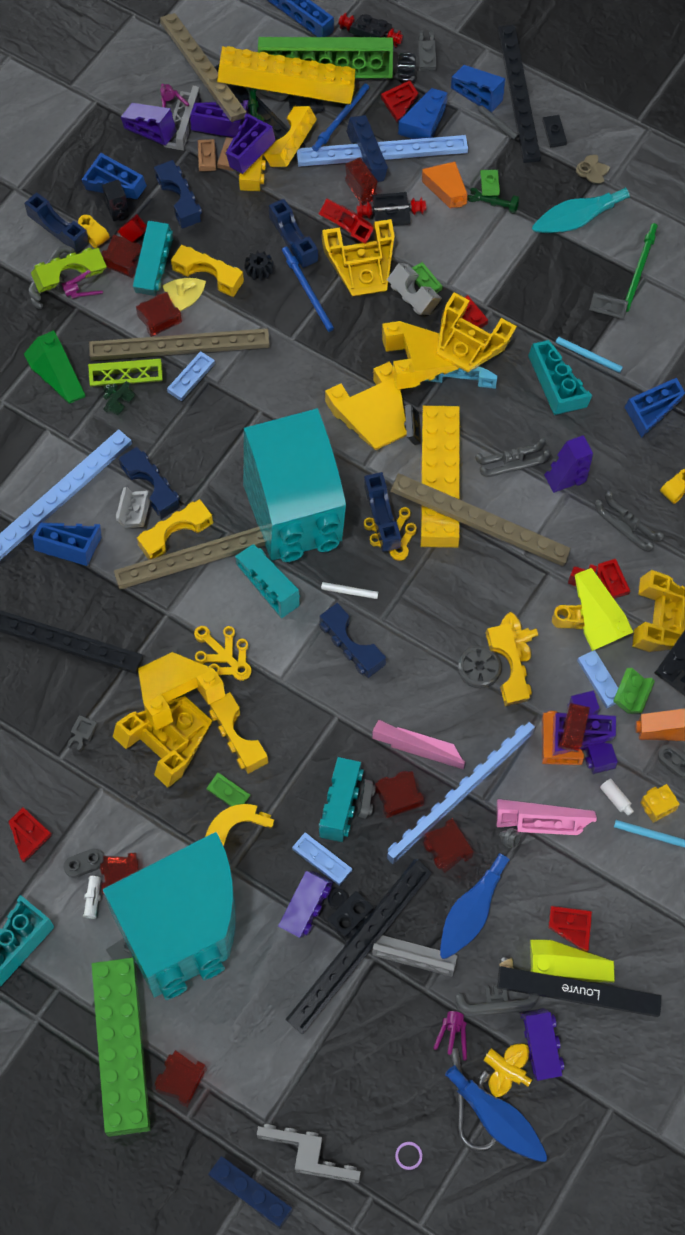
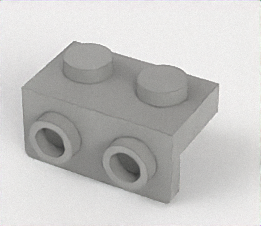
M124 487L120 496L116 521L124 528L144 527L150 504L149 497L152 494L149 491L132 492L128 487Z

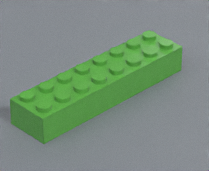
M258 38L259 53L266 52L271 55H283L288 58H300L306 61L313 60L324 64L331 63L341 67L349 66L355 69V78H392L393 38Z
M134 958L91 963L105 1133L110 1137L150 1131L136 963Z

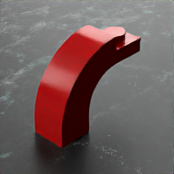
M326 198L318 213L341 226L350 233V236L365 244L374 229V226L366 219Z

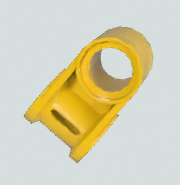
M82 215L78 219V224L86 229L88 240L92 247L98 248L110 238L107 230L90 215Z
M685 469L667 481L660 489V492L673 504L678 502L685 494Z
M559 605L552 616V624L557 628L583 629L585 626L584 618L580 612L582 605ZM558 615H563L565 619L559 618Z

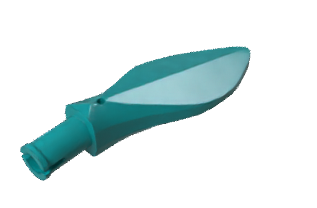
M625 187L613 194L607 193L592 198L564 201L548 210L532 226V230L540 233H559L578 229L603 211L615 207L614 204L630 198L629 192Z

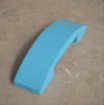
M478 366L470 372L459 368L445 375L441 373L436 375L435 379L430 380L431 382L442 383L443 377L478 380V387L496 389L497 375Z

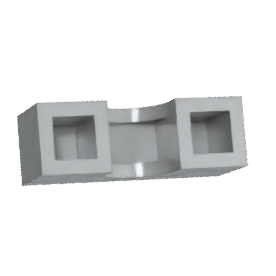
M398 263L387 278L391 288L402 295V299L410 303L417 314L430 315L442 298L431 287L421 286L416 292L414 283L419 275L409 264Z

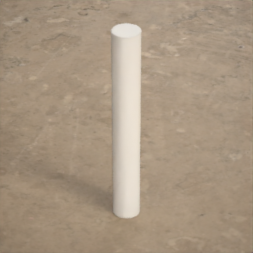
M322 582L321 586L322 590L378 599L379 592L326 582Z

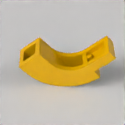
M240 804L231 806L214 818L205 837L217 832L224 846L227 834L235 824L251 822L271 829L274 819L270 818V814L259 812V815L255 814L256 805Z

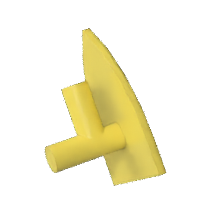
M182 278L162 285V288L177 311L180 312L193 305L200 298L206 281L197 278Z

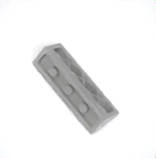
M197 86L192 87L191 93L180 92L183 98H189V106H186L178 99L173 113L175 125L181 123L179 130L172 137H176V143L168 142L164 147L184 151L191 129L190 114L194 103H199L200 88ZM185 110L183 117L180 118L178 113Z
M384 935L374 943L372 956L451 977L453 976L458 956L454 954L447 959H442L440 950Z

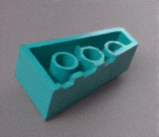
M148 221L133 283L135 293L156 296L157 291H160L162 274H164L165 264L174 238L169 224Z
M550 340L533 343L528 357L553 414L556 415L588 407L592 394L584 389L581 380L577 379L572 373L571 367L563 362V357Z
M252 544L235 556L236 565L281 619L300 606L299 589L266 557L261 548H257Z
M337 758L331 781L333 784L329 787L327 795L328 804L324 805L323 816L319 823L320 838L343 843L344 836L348 837L351 826L348 825V820L353 818L355 806H352L353 799L357 800L360 788L357 787V783L362 781L364 769H361V762Z
M21 895L17 899L15 908L7 916L8 920L2 929L0 928V987L55 928L46 915Z

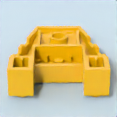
M392 219L374 222L373 233L375 241L366 242V244L360 243L343 246L340 227L322 230L321 237L324 253L352 297L387 291V278L390 273L395 237Z
M454 292L447 302L442 315L436 355L466 372H470L503 352L512 339L517 326L501 318L492 334L462 319L470 300Z
M401 321L382 324V340L385 351L405 349L408 357L405 360L393 361V378L397 390L419 386L420 382L428 379L430 381L435 379L436 375L441 373L445 375L459 369V367L436 355L439 333Z
M390 361L374 368L373 380L376 385L349 397L342 383L325 390V402L332 414L337 419H341L350 430L353 429L359 434V437L374 450H378L407 436L404 426L406 420L401 389L397 390L393 378V366Z
M650 570L640 578L638 595L655 600L653 623L644 622L634 629L632 647L648 652L671 650L685 630V587L683 585L680 587L673 582V578L666 574Z
M174 652L138 668L146 716L155 730L173 722L171 710L167 702L197 688L208 705L225 697L223 681L213 668Z
M186 696L167 702L172 714V723L155 730L147 719L145 711L139 713L135 711L118 721L113 733V738L125 749L141 740L161 758L157 763L154 776L167 788L182 778L212 724V720Z

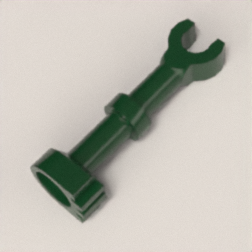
M246 87L250 98L248 107L251 116L264 122V118L257 114V89Z
M471 188L470 194H473V196H467V201L469 202L483 201L491 203L492 206L506 207L511 213H516L519 206V197L515 195L512 196L511 201L499 199L498 196H483L478 189Z

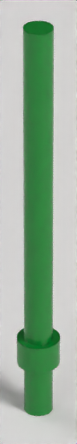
M655 223L651 224L649 232L644 238L645 244L625 299L629 301L626 312L630 309L651 245L654 244L656 239L655 233L658 225Z

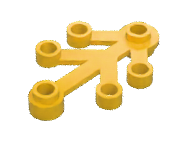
M407 507L399 510V518L397 519L399 532L405 521L410 518V509ZM402 512H407L408 514H407V515H402L401 513H402ZM366 518L364 520V528L377 532L373 518ZM371 522L372 525L368 526L366 523ZM408 523L405 527V535L401 539V548H398L402 552H397V549L389 550L394 560L402 561L408 556L407 544L411 537L416 534L417 529L414 523ZM376 533L370 536V544L372 546L381 547L378 534ZM377 538L378 541L374 542L372 539Z
M199 626L195 629V639L200 643L206 642L217 653L206 654L204 651H198L195 654L196 662L201 664L205 662L228 663L231 667H219L217 664H211L209 667L218 669L216 672L218 675H233L235 679L240 681L250 677L251 667L246 663V650L248 649L246 639H239L236 643L239 650L238 661L232 657L233 638L235 636L233 627L227 626L223 630L225 649L210 636V631L206 626ZM205 631V634L200 635L199 632ZM227 631L233 632L231 635L226 634ZM241 643L246 644L245 647H240L239 645ZM202 655L204 659L199 660L198 656ZM240 668L245 669L242 673L238 672Z

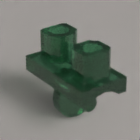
M126 381L117 392L118 386L115 383L112 386L105 385L103 387L105 392L103 398L107 400L111 397L103 409L105 412L111 411L116 415L122 412L125 406L118 400L122 398L129 403L135 396V393L129 388L130 383Z

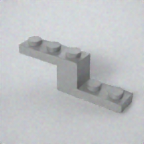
M264 1124L263 1127L258 1126V1139L299 1146L295 1172L359 1183L361 1171H356L357 1167L344 1165V1168L335 1167V1163L323 1161L322 1165L319 1164L322 1137H318V1133L307 1131L305 1135L297 1133L298 1130L292 1128H285L282 1131L277 1130L276 1126Z

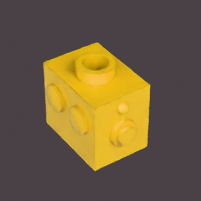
M667 784L660 788H651L640 802L645 813L653 823L673 813L680 805L675 794H673Z

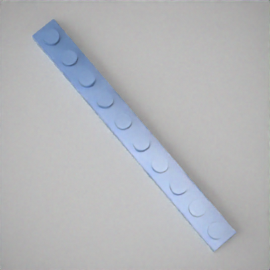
M466 135L377 142L385 160L468 153ZM358 144L323 146L317 152L312 147L299 148L297 150L298 167L363 161Z
M118 429L0 533V560L30 535L40 523L47 520L132 444V440Z
M530 722L525 726L521 725L511 739L508 737L501 744L502 747L498 751L494 750L487 757L488 760L484 764L480 763L473 770L474 773L470 777L466 776L463 778L456 790H450L445 796L446 799L441 804L439 802L436 803L427 817L425 815L422 816L413 830L408 829L403 834V839L399 843H393L388 848L387 859L394 864L529 739L534 733L535 726Z

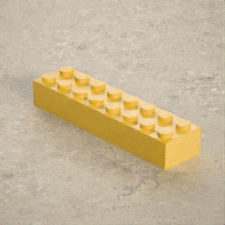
M222 46L217 82L351 104L355 83V69L349 66L341 67L331 63L324 64L313 60L306 61L300 58H288L283 55H271L266 52L259 53L249 49L241 50L231 46Z
M423 406L421 483L459 499V406ZM421 505V547L458 548L459 521Z

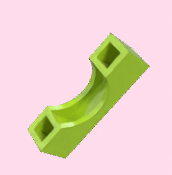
M90 247L79 254H76V252L66 256L67 258L61 259L58 257L51 260V263L45 264L42 262L35 265L31 276L38 292L55 288L59 283L60 272L67 269L77 270L81 273L90 270L91 272L85 276L86 278L102 273L107 266L99 248L92 249Z

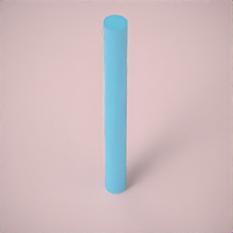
M558 337L556 340L557 344L618 373H621L623 369L622 366L561 337Z
M615 820L614 828L685 848V839Z

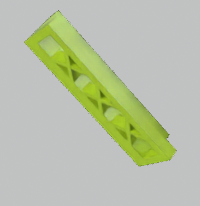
M161 359L88 364L90 387L163 381ZM158 371V377H150L146 372ZM141 372L138 378H131L128 375L129 373ZM123 373L119 380H114L110 377L111 374ZM105 375L101 381H94L93 376Z

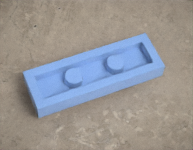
M200 351L167 388V392L183 401L215 365V360Z
M591 651L577 659L579 665L606 709L615 705L616 703L613 700L618 687L596 651Z
M304 833L292 847L293 851L339 886L352 872L350 866L307 833Z

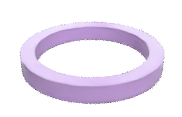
M413 1142L401 1144L396 1150V1162L405 1170L417 1168L422 1161L420 1147ZM406 1145L414 1146L420 1155L418 1163L411 1167L401 1164L398 1158L400 1149Z

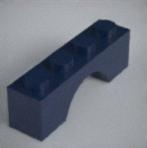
M366 115L350 117L346 132L351 144H358L363 160V173L368 184L384 181L388 166Z
M173 160L155 166V177L161 189L173 191L180 196L179 201L174 205V212L181 229L201 222V207L199 204L196 205L193 192H189L187 180L182 178L180 167L176 166Z
M37 192L24 203L27 216L66 246L73 247L76 253L89 243L86 229L75 221L68 223L54 211L49 201Z
M281 199L269 205L270 220L302 268L317 262L318 248L310 236L305 237L295 221L293 211L286 200Z
M135 447L118 458L120 467L130 480L144 479L154 486V491L149 497L150 504L161 520L180 508L179 495L176 491H171L168 481L164 477H160L159 470L154 464L151 465L149 463V458L144 451L141 452L138 447Z
M383 472L364 476V488L382 552L401 548V535L397 521L394 520Z
M338 603L319 616L321 630L331 636V640L336 647H341L344 656L356 664L355 667L361 675L364 674L369 678L386 665V657L375 644L359 645L349 639L346 634V629L349 626V615Z
M222 1156L208 1174L210 1179L247 1203L278 1229L282 1228L293 1212L292 1207Z

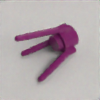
M161 84L162 107L166 108V101L172 100L174 96L186 106H189V103L177 90H173L171 85Z
M90 270L62 283L66 296L71 295L72 299L81 296L103 294V291L76 292L79 290L77 282L86 278L85 276L91 272Z
M456 1011L448 1012L447 1018H443V1024L436 1039L434 1050L438 1049L447 1027V1030L451 1031L448 1045V1055H451L455 1032H460L461 1029L462 1055L465 1061L467 1060L466 1022L463 1021L464 1014Z

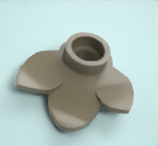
M598 155L587 156L576 167V173L580 177L587 178L590 182L596 184L603 183V176L610 170L609 166L598 162Z

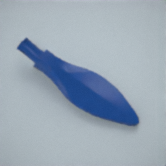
M499 853L491 868L487 869L479 882L452 906L442 933L440 947L442 959L449 958L469 944L484 927L494 890L501 878V873L510 861L506 856Z
M452 1066L446 1072L445 1076L458 1088L457 1092L470 1104L487 1132L507 1149L538 1162L547 1161L545 1150L534 1129L516 1108L484 1091L473 1080H467L456 1066Z

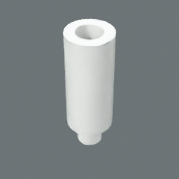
M612 779L607 780L600 786L601 790L620 812L624 811L627 816L634 812L630 807L632 803Z

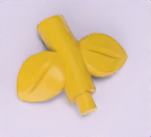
M509 612L503 618L500 625L510 623L511 629H515L517 636L515 644L516 647L520 648L522 655L520 661H528L531 658V648L526 643L532 641L533 637L538 636L537 629L529 630V628L522 630L518 617L514 613Z
M511 1045L505 1051L504 1058L492 1048L487 1053L483 1061L495 1070L488 1081L490 1091L494 1097L505 1095L511 1089L512 1081L517 1084L523 1083L527 1087L532 1082V1079L526 1076L527 1072L521 1069L526 1065L529 1058V1047L527 1045Z

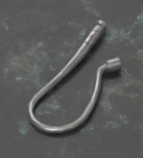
M458 1048L452 1049L451 1060L453 1066H456L462 1073ZM485 1071L480 1075L478 1085L483 1090V1083H486L490 1077ZM458 1093V1130L460 1138L471 1149L486 1150L496 1142L494 1138L491 1142L482 1146L473 1145L465 1138L463 1133L464 1097Z

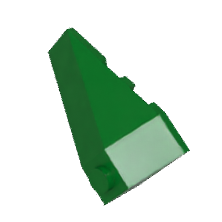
M55 331L37 337L24 353L31 370L42 377V380L53 387L55 392L69 404L86 397Z

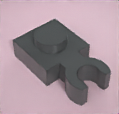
M79 715L71 730V735L74 737L68 741V748L71 749L73 744L78 743L77 751L81 752L84 747L83 741H90L98 726L97 722Z

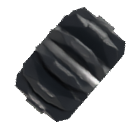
M405 52L399 55L397 74L400 81L407 82L415 79L416 56L412 53Z
M257 250L256 254L250 252L249 257H246L244 270L248 277L252 276L253 280L259 278L261 281L263 277L268 279L269 274L273 273L274 262L270 255H266L265 251L259 253Z

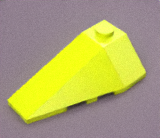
M590 568L575 574L577 593L582 605L580 612L585 624L583 627L584 635L591 650L594 651L633 633L626 615L593 569Z
M530 940L531 972L585 982H615L614 961L553 940Z

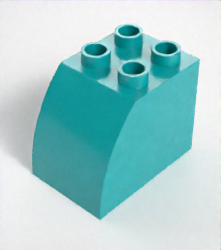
M318 408L245 427L243 486L258 527L263 535L270 560L273 561L281 558L283 562H292L299 559L303 552L317 548L319 552H327L336 548L343 537L346 502L334 454Z
M217 832L103 889L110 912L154 998L163 994L165 1000L175 998L187 990L188 987L185 981L199 974L203 980H208L217 976L225 969L222 962L226 961L230 956L235 933L236 913L230 865Z

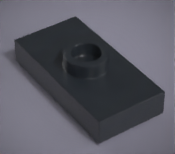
M560 116L543 117L542 122L550 148L567 145Z
M411 404L406 405V421L404 426L407 431V438L414 445L421 444L419 412Z

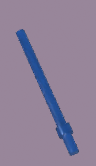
M363 84L352 98L351 104H347L326 131L318 136V140L312 146L314 151L317 152L323 144L328 142L330 135L369 89L368 84Z
M284 247L282 252L287 259L286 262L289 268L293 269L327 331H333L334 327L298 266V260L292 255L288 247Z

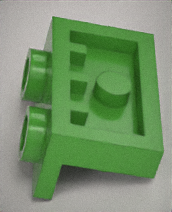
M627 668L613 702L627 714L642 713L655 680L643 678L633 668Z

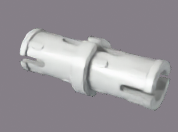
M90 876L88 878L87 893L84 895L86 903L83 917L95 919L98 901L101 899L99 891L102 878Z

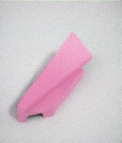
M378 720L373 729L372 739L391 744L392 748L464 769L465 761L462 760L454 744L399 727L395 728L381 720Z
M502 799L497 800V827L517 826V832L579 835L583 832L584 827L597 820L595 811Z

